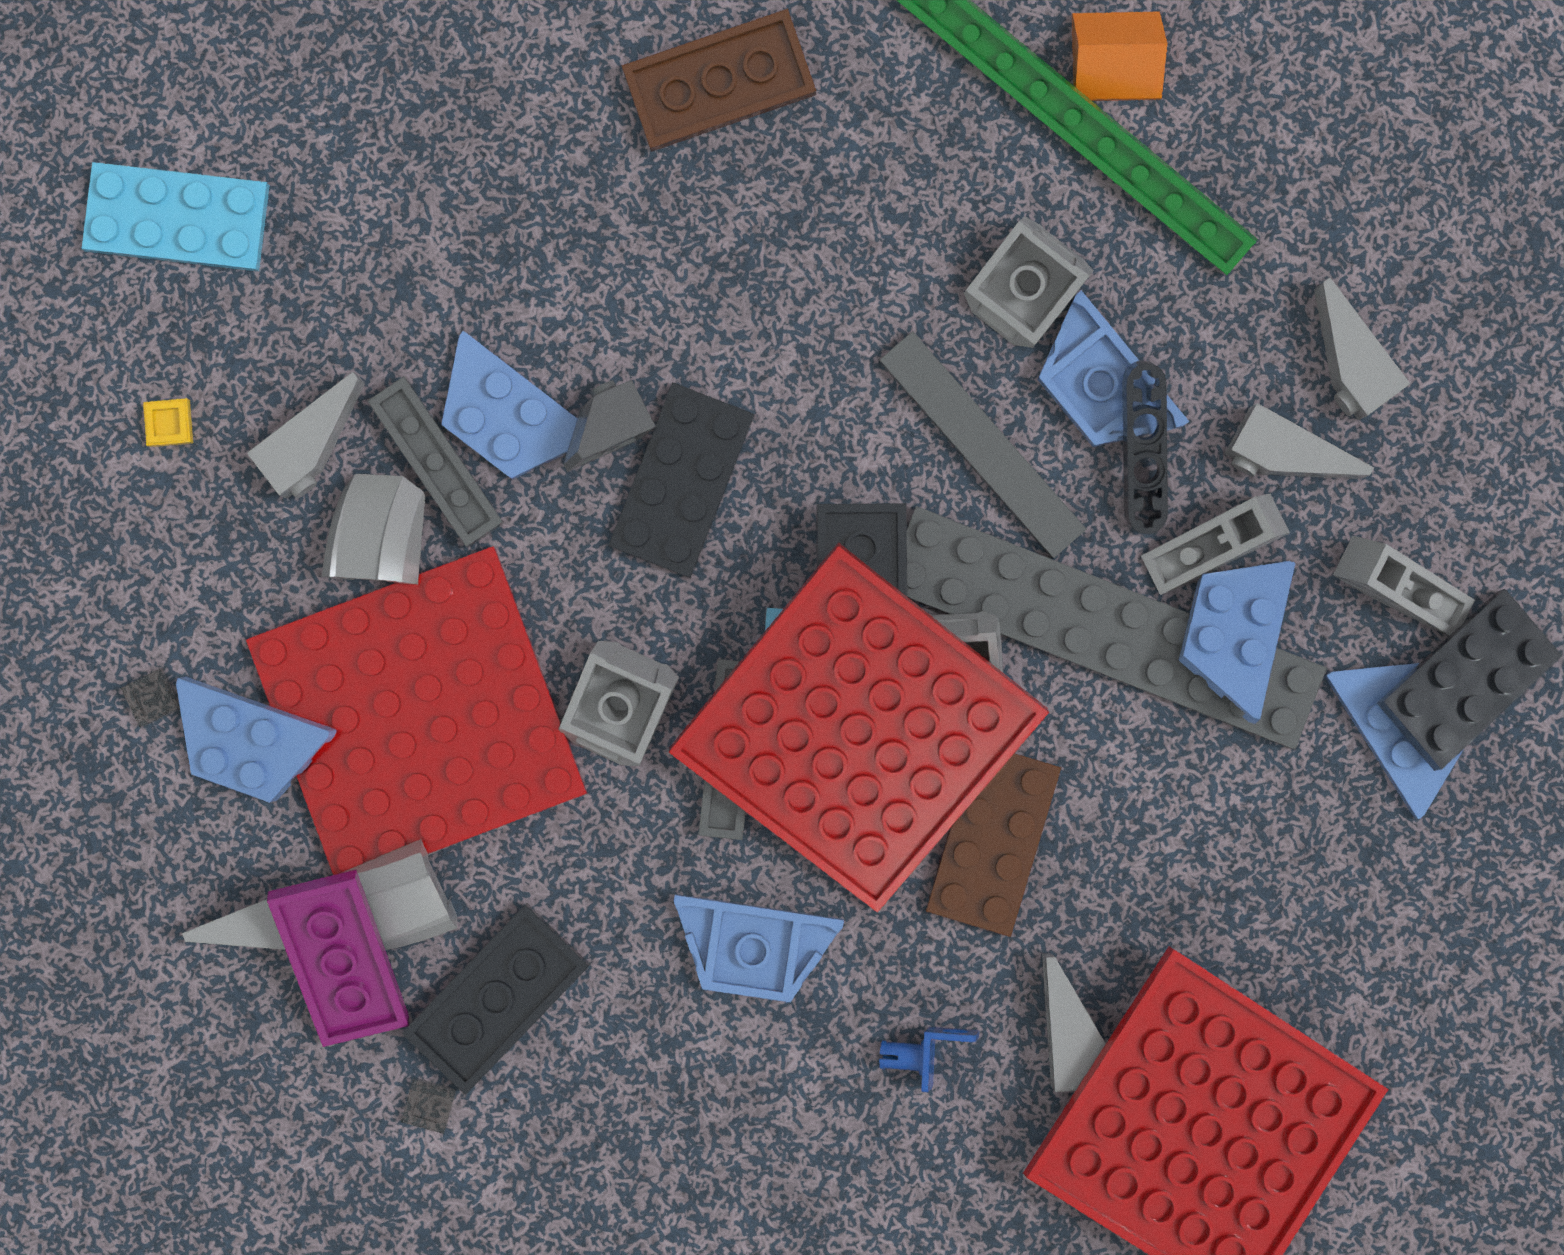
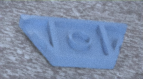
M1081 290L1075 295L1037 380L1092 447L1123 441V374L1128 366L1139 360ZM1146 370L1142 371L1140 379L1134 380L1133 385L1142 390V403L1133 401V407L1141 404L1156 406V401L1150 402L1147 399V386L1154 384L1155 379L1149 376ZM1167 395L1168 431L1181 428L1189 421ZM1143 414L1137 417L1133 425L1135 435L1141 437L1153 434L1157 425L1155 417L1151 414Z
M462 331L458 339L441 425L512 480L539 465L563 456L562 454L568 451L577 418L465 331Z
M1291 561L1202 574L1197 582L1179 661L1193 674L1203 677L1208 687L1222 698L1225 695L1245 713L1242 717L1253 724H1256L1261 718L1295 567V562Z
M1419 663L1326 673L1324 677L1414 819H1420L1427 812L1462 751L1442 770L1434 771L1377 704Z
M189 677L177 678L176 688L191 775L270 803L277 801L291 786V780L309 766L312 762L311 758L317 751L335 737L337 730Z
M675 894L674 904L678 911L703 990L791 1002L844 924V919L681 894Z

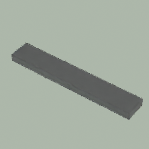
M913 331L879 360L880 364L1052 559L1087 530Z

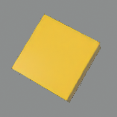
M189 399L143 402L146 446L158 447L193 443Z

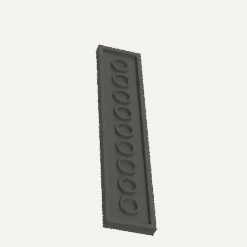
M918 506L915 507L907 527V597L947 614L979 613L985 611L999 617L1000 633L1005 637L1292 750L1296 749L1327 667L1276 648L1261 718L1256 724H1253L1242 717L1245 713L1225 695L1222 698L1208 687L1203 677L1193 674L1179 661L1190 613Z

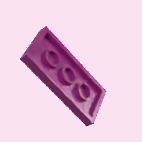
M357 870L268 891V906L322 1047L409 1026V1014Z

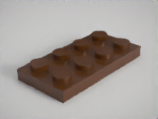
M788 8L621 65L651 152L816 95V88Z
M1016 753L1013 754L949 829L925 909L926 912L1011 937L1062 767Z

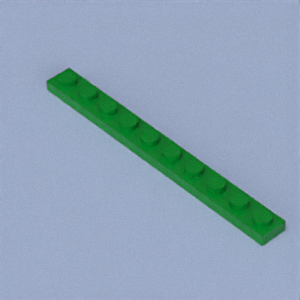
M897 0L1224 274L1228 275L1258 239L974 2L971 0Z

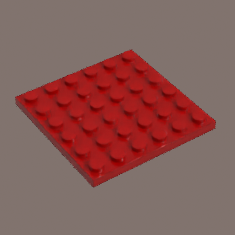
M838 542L669 747V753L878 913L1049 714L1046 706Z
M494 546L419 574L418 585L394 583L246 639L270 706L337 730L335 737L330 742L325 743L311 758L312 762L301 774L296 775L333 875L347 871L420 839L429 854L588 793L565 734L559 731L561 720Z
M1168 946L1025 1168L1023 1174L1032 1182L1148 1255H1283L1389 1089Z

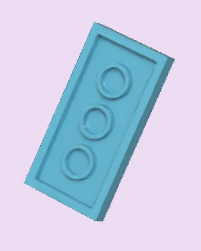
M92 162L82 250L102 254L259 271L270 185L267 182Z

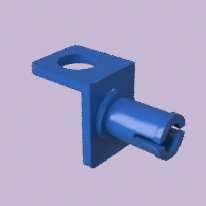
M929 1027L924 1032V1040L921 1041V1044L882 1040L880 1054L883 1057L879 1059L880 1069L919 1071V1075L922 1076L921 1091L929 1092L933 1087L935 1040L976 1042L979 1038L980 1030Z

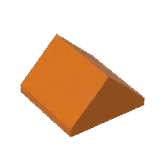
M1160 12L1072 13L1073 86L1091 101L1161 100L1168 43Z

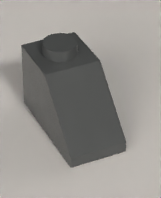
M611 380L590 391L592 398L580 409L564 461L567 472L641 440L656 427L632 380L616 386L614 380Z

